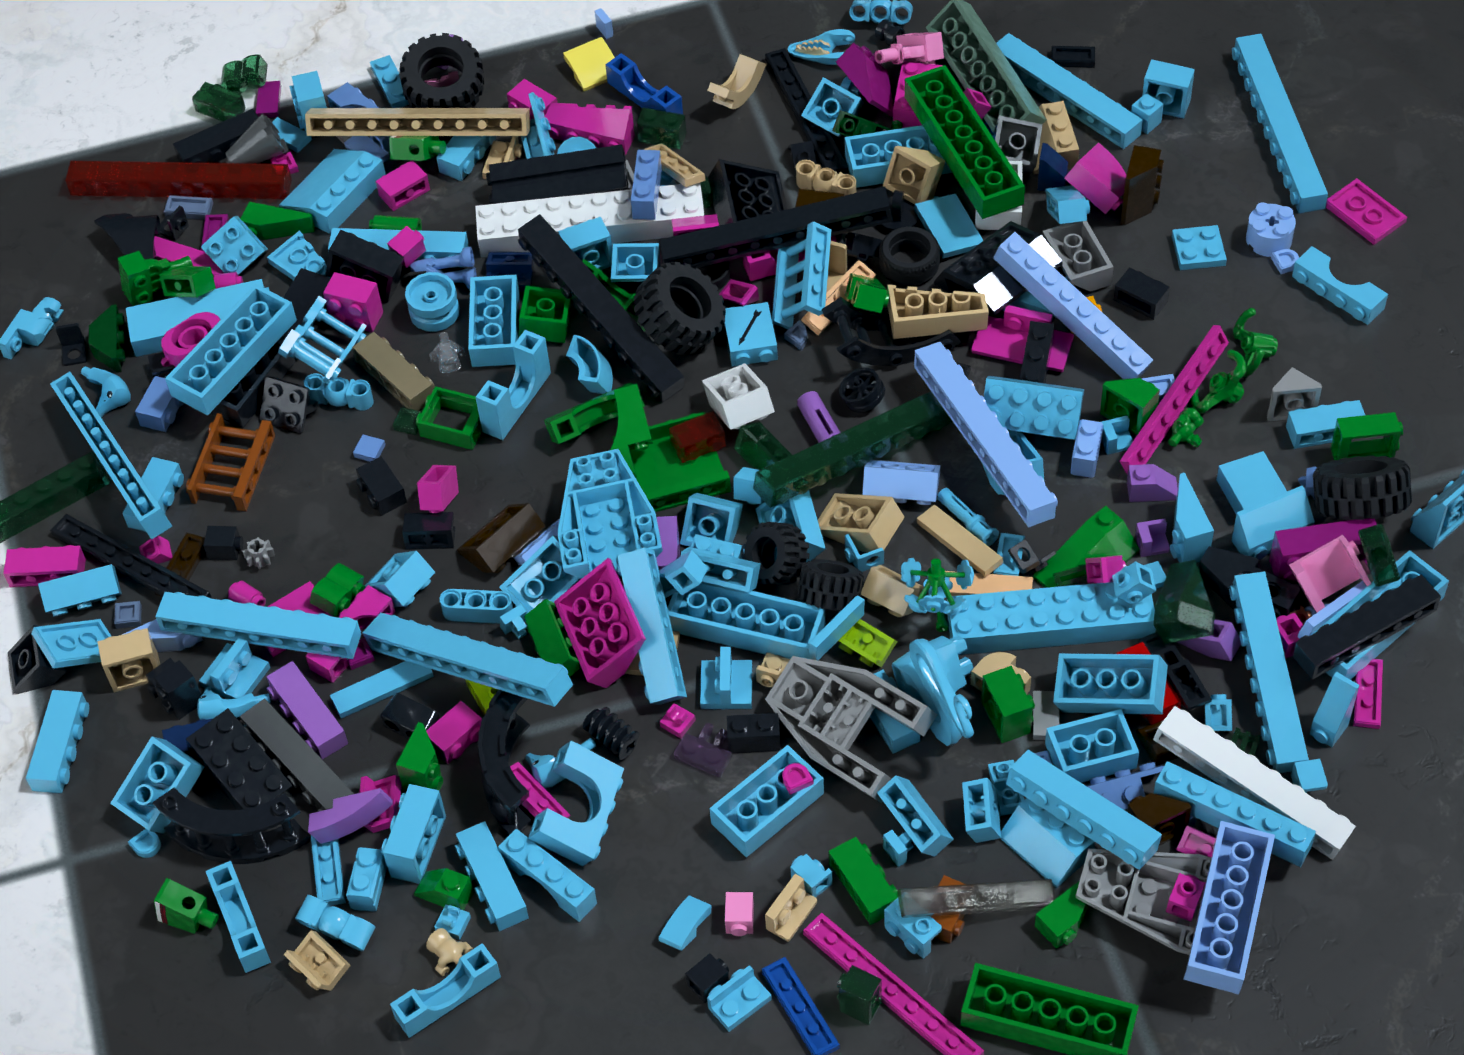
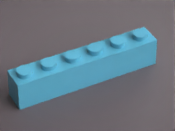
M332 228L328 251L340 229L353 233L368 242H374L389 250L387 243L401 230ZM419 231L425 239L423 242L426 251L415 261L431 257L435 259L446 258L460 254L463 248L469 247L467 233Z
M644 547L618 555V574L623 580V588L646 638L638 651L640 656L639 670L644 676L646 686H644L645 696L650 701V704L657 705L686 698V689L655 551Z
M1027 750L1010 767L1007 786L1011 787L1015 792L1022 794L1037 806L1050 812L1057 819L1078 830L1082 835L1092 839L1104 849L1120 857L1127 864L1140 870L1157 852L1162 836L1161 833L1032 751Z
M1168 761L1155 782L1153 794L1189 803L1192 807L1190 815L1219 828L1220 822L1224 821L1274 834L1271 854L1299 867L1302 866L1312 847L1316 834L1315 830Z

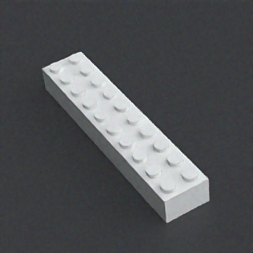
M697 183L688 187L682 184L660 186L656 220L633 219L631 208L632 189L475 206L481 258L488 257L489 252H529L528 250L524 251L518 243V229L539 214L557 234L558 231L601 217L611 235L612 244L673 237L671 219L704 216L701 185Z

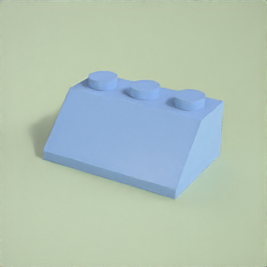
M868 459L864 467L862 495L893 497L896 503L917 500V504L931 505V502H936L941 465Z

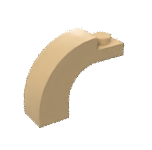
M739 54L735 68L725 83L718 85L710 82L707 91L714 93L713 102L730 109L742 106L757 87L766 64Z

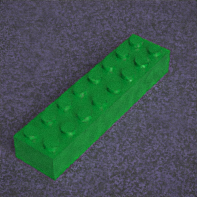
M946 65L905 78L904 98L980 217L985 219L1024 205L1025 185Z

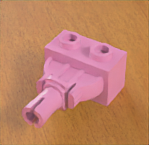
M924 32L896 36L897 44H891L890 48L875 52L877 63L892 62L893 64H902L904 61L936 64L935 60L944 58L942 33Z

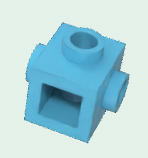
M1136 561L1112 575L1116 597L1132 605L1141 602L1145 597L1156 591L1152 570Z

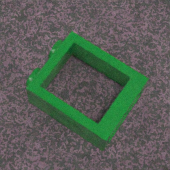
M435 386L432 394H429L426 398L422 413L420 412L416 419V426H418L420 437L473 450L482 432L476 396ZM441 407L470 414L463 431L433 424Z
M1396 412L1337 418L1330 447L1333 459L1340 460L1356 456L1395 457L1396 451H1399L1400 436H1403V424L1401 421L1398 422ZM1383 436L1382 439L1351 442L1352 439Z

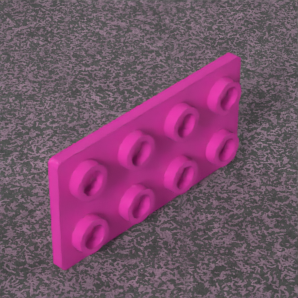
M1008 305L1004 311V319L988 316L987 329L977 331L972 346V353L1022 364L1030 321L1052 324L1053 314ZM1054 330L1048 370L1064 371L1074 339L1073 334Z

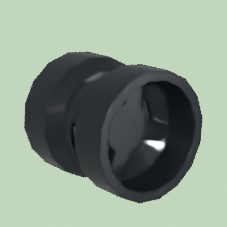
M889 19L882 20L875 30V37L881 41L885 40L886 44L890 47L891 44H897L896 36L905 34L904 29L894 26V23Z

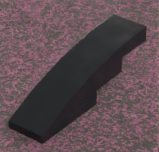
M1162 630L1139 639L1138 644L1143 642L1151 655H1160L1168 665L1166 678L1179 696L1181 704L1188 711L1212 702V698L1188 659L1184 660L1176 646L1170 645Z

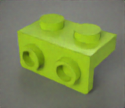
M860 619L838 640L841 642L838 647L850 655L853 651L861 655L859 660L870 667L875 663L882 668L897 641Z

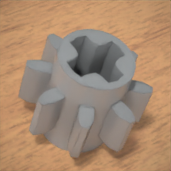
M257 537V539L247 542V549L242 550L249 567L254 565L261 569V567L271 564L270 557L275 556L269 540L264 542Z

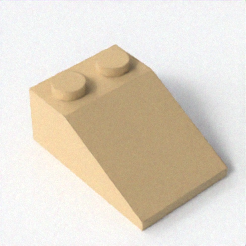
M835 493L819 517L818 523L823 536L845 544V535L849 534L857 550L871 552L879 548H883V550L886 548L904 519V515L893 497Z

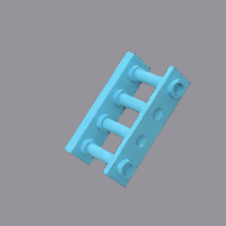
M811 222L807 225V237L805 240L796 245L778 249L772 323L789 330L793 326L794 315L803 310L818 316L823 314L822 309L826 304L831 229L816 222ZM805 250V259L798 263L799 253ZM804 270L803 280L797 283V274ZM802 291L801 301L795 304V295Z

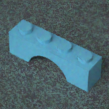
M1311 246L1295 261L1292 277L1315 291L1316 294L1334 303L1335 306L1353 315L1355 319L1367 325L1372 322L1385 309L1388 293L1370 282L1361 285H1349L1338 281L1329 269L1331 258Z
M690 550L659 570L665 599L676 592L684 595L700 585L708 567L693 550Z
M515 829L498 846L505 864L519 876L527 875L539 882L553 896L559 907L578 922L597 904L593 887L532 840L528 839L518 829Z
M229 861L207 870L206 874L245 973L271 963L232 862Z
M483 943L460 957L455 969L437 985L425 990L412 989L390 1003L396 1021L409 1038L501 978L498 964Z

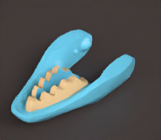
M845 29L830 30L814 38L789 45L788 52L800 59L825 65H838L836 61L844 52L832 53L833 49L836 46L853 43L855 35L853 32Z

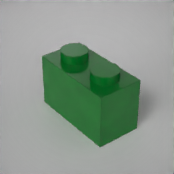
M176 266L159 274L164 296L197 298L216 289L211 267Z

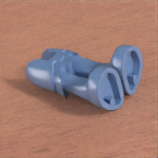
M471 247L463 248L460 254L439 259L431 257L417 260L410 264L411 272H439L447 275L454 283H465L468 289H470V277H477L476 268L474 267V254ZM460 266H462V267H473V268H467V269H464V270H459V271H454V272H447V273H444V272L441 270V269H445V268L460 267Z

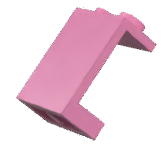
M1343 535L1289 564L1306 598L1316 613L1325 608L1322 602L1324 598L1361 578L1366 586L1371 585L1367 576L1371 572L1364 560L1359 561L1357 557L1360 554L1359 549L1353 540L1348 542Z

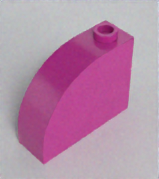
M1098 143L1075 164L1064 179L1106 214L1111 208L1115 211L1123 202L1121 197L1124 194L1126 173L1116 158Z

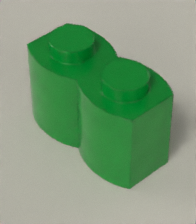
M338 563L328 572L326 577L322 578L311 591L310 603L336 617L350 606L351 601L359 592L364 590V576Z

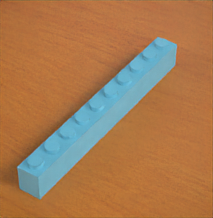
M1262 34L1236 38L1235 47L1232 48V58L1238 63V72L1244 78L1245 90L1249 91L1251 95L1252 107H1256L1258 122L1262 123L1264 127L1265 139H1269L1271 154L1275 155L1277 159V169L1284 176V186L1290 191L1292 205L1296 206L1298 213L1325 209L1328 192Z
M68 372L50 383L151 540L171 528L172 524L72 373Z
M380 612L362 632L372 651L553 707L557 705L573 685L568 676V670L559 663L554 664L541 658H533L521 652L517 653L504 647L489 645L484 641L479 642L467 636L452 634L447 630L435 629L430 625L418 624L413 620L408 621L396 615Z

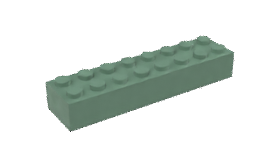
M950 0L926 26L928 32L942 33L944 57L965 90L969 88L983 93L992 108L983 118L992 132H994L999 115L1043 124L1047 119L971 4L963 0Z

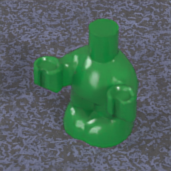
M1185 408L1179 418L1174 421L1172 436L1168 441L1171 446L1176 447L1180 441L1191 443L1194 447H1198L1201 444L1202 440L1199 435L1193 434L1204 423L1197 410Z

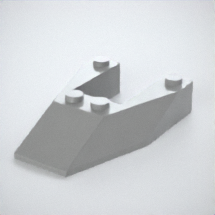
M796 656L791 657L765 698L812 760L880 803L883 800L877 792L892 778L848 751L873 710L877 708L923 737L937 717V714L928 706L865 669Z

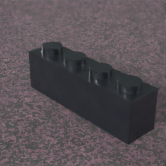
M250 109L173 143L177 159L188 175L227 158L226 152L258 118L257 114L253 109Z

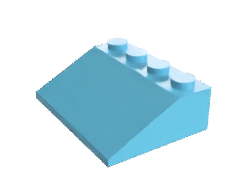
M334 149L279 204V208L312 214L315 227L331 235L332 228H338L377 188L376 180L386 175L383 160L366 151Z
M1464 470L1455 482L1453 480L1450 481L1439 496L1437 494L1434 495L1423 510L1421 508L1418 509L1411 517L1413 522L1410 532L1432 549L1464 522Z

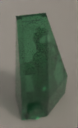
M1191 560L1171 564L1155 605L1153 622L1155 629L1165 644L1213 635L1215 614L1203 585V579L1197 562Z

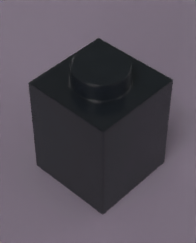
M207 526L203 546L208 559H238L239 551L243 550V537L239 535L237 526Z
M709 953L685 973L687 986L706 1003L707 997L714 987L722 986L729 981V968L722 959H716Z

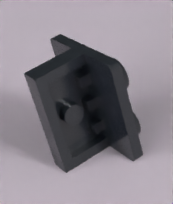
M268 376L265 378L259 420L271 421L273 426L302 433L304 431L306 415L317 410L318 401L310 399V389L308 387Z

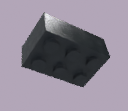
M340 229L329 249L325 276L331 278L334 272L376 282L380 299L388 303L399 284L404 257L394 251L384 249L374 242H368L353 233Z

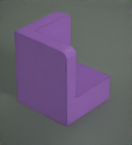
M1166 519L1136 524L1135 540L1140 549L1141 557L1168 553L1170 551L1165 534Z

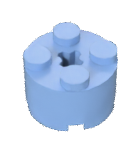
M1264 202L1257 204L1249 216L1246 233L1248 246L1250 244L1255 253L1266 257H1271L1273 252L1290 249L1296 224L1293 210L1290 207L1277 204H1267Z

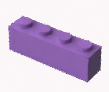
M293 661L266 676L269 687H267L269 695L274 701L277 699L280 701L279 707L284 716L293 719L292 725L299 736L304 734L307 739L305 742L314 752H317L322 760L348 744L343 728Z

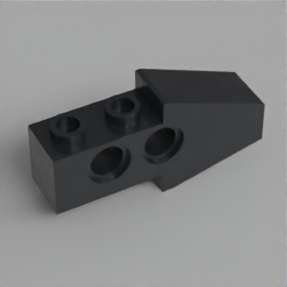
M1209 546L1200 560L1198 575L1232 609H1235L1237 607L1236 601L1231 600L1229 586L1233 585L1234 576L1264 571L1258 568L1259 559ZM1265 572L1276 618L1282 615H1289L1298 603L1301 587Z

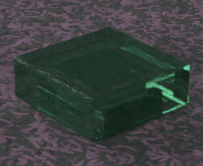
M705 176V181L700 182L703 208H710L712 206L711 189L708 177Z
M401 407L393 423L394 430L416 435L419 430L418 426H416V419L422 411Z

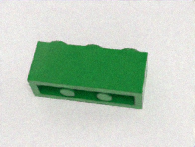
M547 599L543 600L524 616L528 625L527 630L534 640L535 651L540 658L550 663L563 665L568 670V676L570 677L581 668V665L555 603Z
M854 837L829 850V865L868 923L872 925L883 919L884 909L899 897V893L893 884L889 885L885 880L886 876L882 867L879 864H874L865 843L861 844L857 837Z

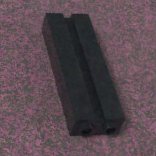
M622 144L489 164L490 172L486 173L487 184L492 186V193L488 194L489 204L629 190L625 152Z

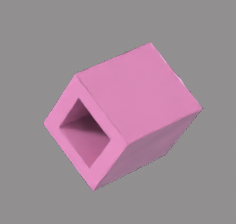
M726 892V934L734 936L753 934V892Z

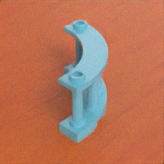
M318 296L303 318L302 324L298 325L295 330L292 329L280 346L278 353L285 358L289 356L298 358L325 375L323 382L328 384L331 380L334 382L339 375L340 367L351 352L352 347L366 337V334L363 333L366 325L362 323L358 331L353 330L326 313L327 310L324 309L326 300ZM322 320L352 339L347 348L344 350L314 331L315 328L312 327L314 321L320 322ZM306 339L313 340L339 358L333 360L306 343Z

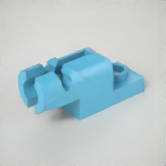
M45 297L32 312L20 309L0 338V350L3 357L12 359L16 352L21 349L22 343L39 346L49 331L53 329V322H57L63 314L64 310L59 309L61 307L60 302L53 298Z

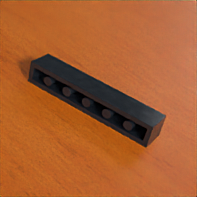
M1422 574L1414 579L1409 578L1396 589H1389L1382 593L1378 599L1363 603L1358 610L1343 614L1338 621L1330 625H1323L1316 633L1310 636L1305 635L1296 642L1293 658L1309 677L1314 679L1437 611L1441 595Z

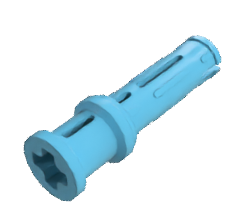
M944 488L938 493L937 500L961 520L970 533L974 534L988 547L997 540L999 531L996 528L990 527L982 515H976L949 488Z

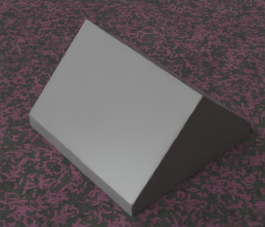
M1292 367L1272 388L1267 420H1287L1290 411L1318 407L1322 390L1321 384Z

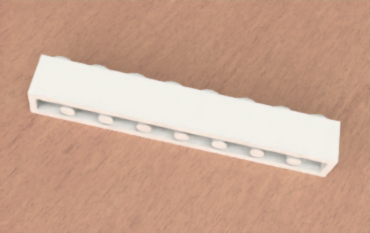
M1174 706L1157 729L1153 738L1154 741L1224 788L1315 830L1316 834L1312 847L1334 860L1356 827L1347 817L1338 815L1329 809L1323 801L1314 799L1305 793L1300 786L1290 783L1279 772L1269 769L1260 763L1255 756L1245 753L1234 742L1224 739L1215 733L1210 726L1198 722L1185 710H1180Z

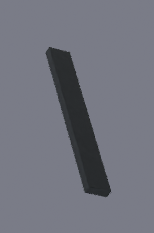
M783 48L766 53L765 60L808 141H813L815 156L821 167L831 168L838 174L840 172L843 174L847 173L848 166L830 132L801 116L811 96L786 49Z
M65 514L50 530L54 537L69 545L80 546L83 553L105 565L112 564L119 573L161 596L164 595V592H181L190 596L212 598L207 590L68 514Z

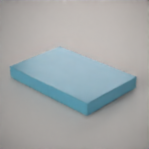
M956 194L915 204L914 210L924 228L936 238L939 244L942 259L969 252L983 242L982 237Z
M101 619L34 627L31 633L52 668L101 662L97 641L111 637Z

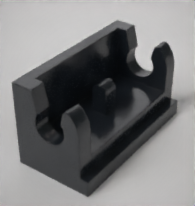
M405 513L402 530L405 550L454 548V513Z

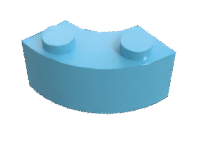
M574 335L566 356L579 368L578 380L590 392L605 394L611 391L613 375L609 362L590 341L581 336Z

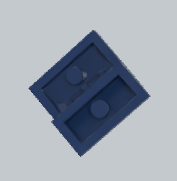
M489 252L486 262V276L517 275L519 293H524L525 286L532 285L534 267L532 254L530 252Z

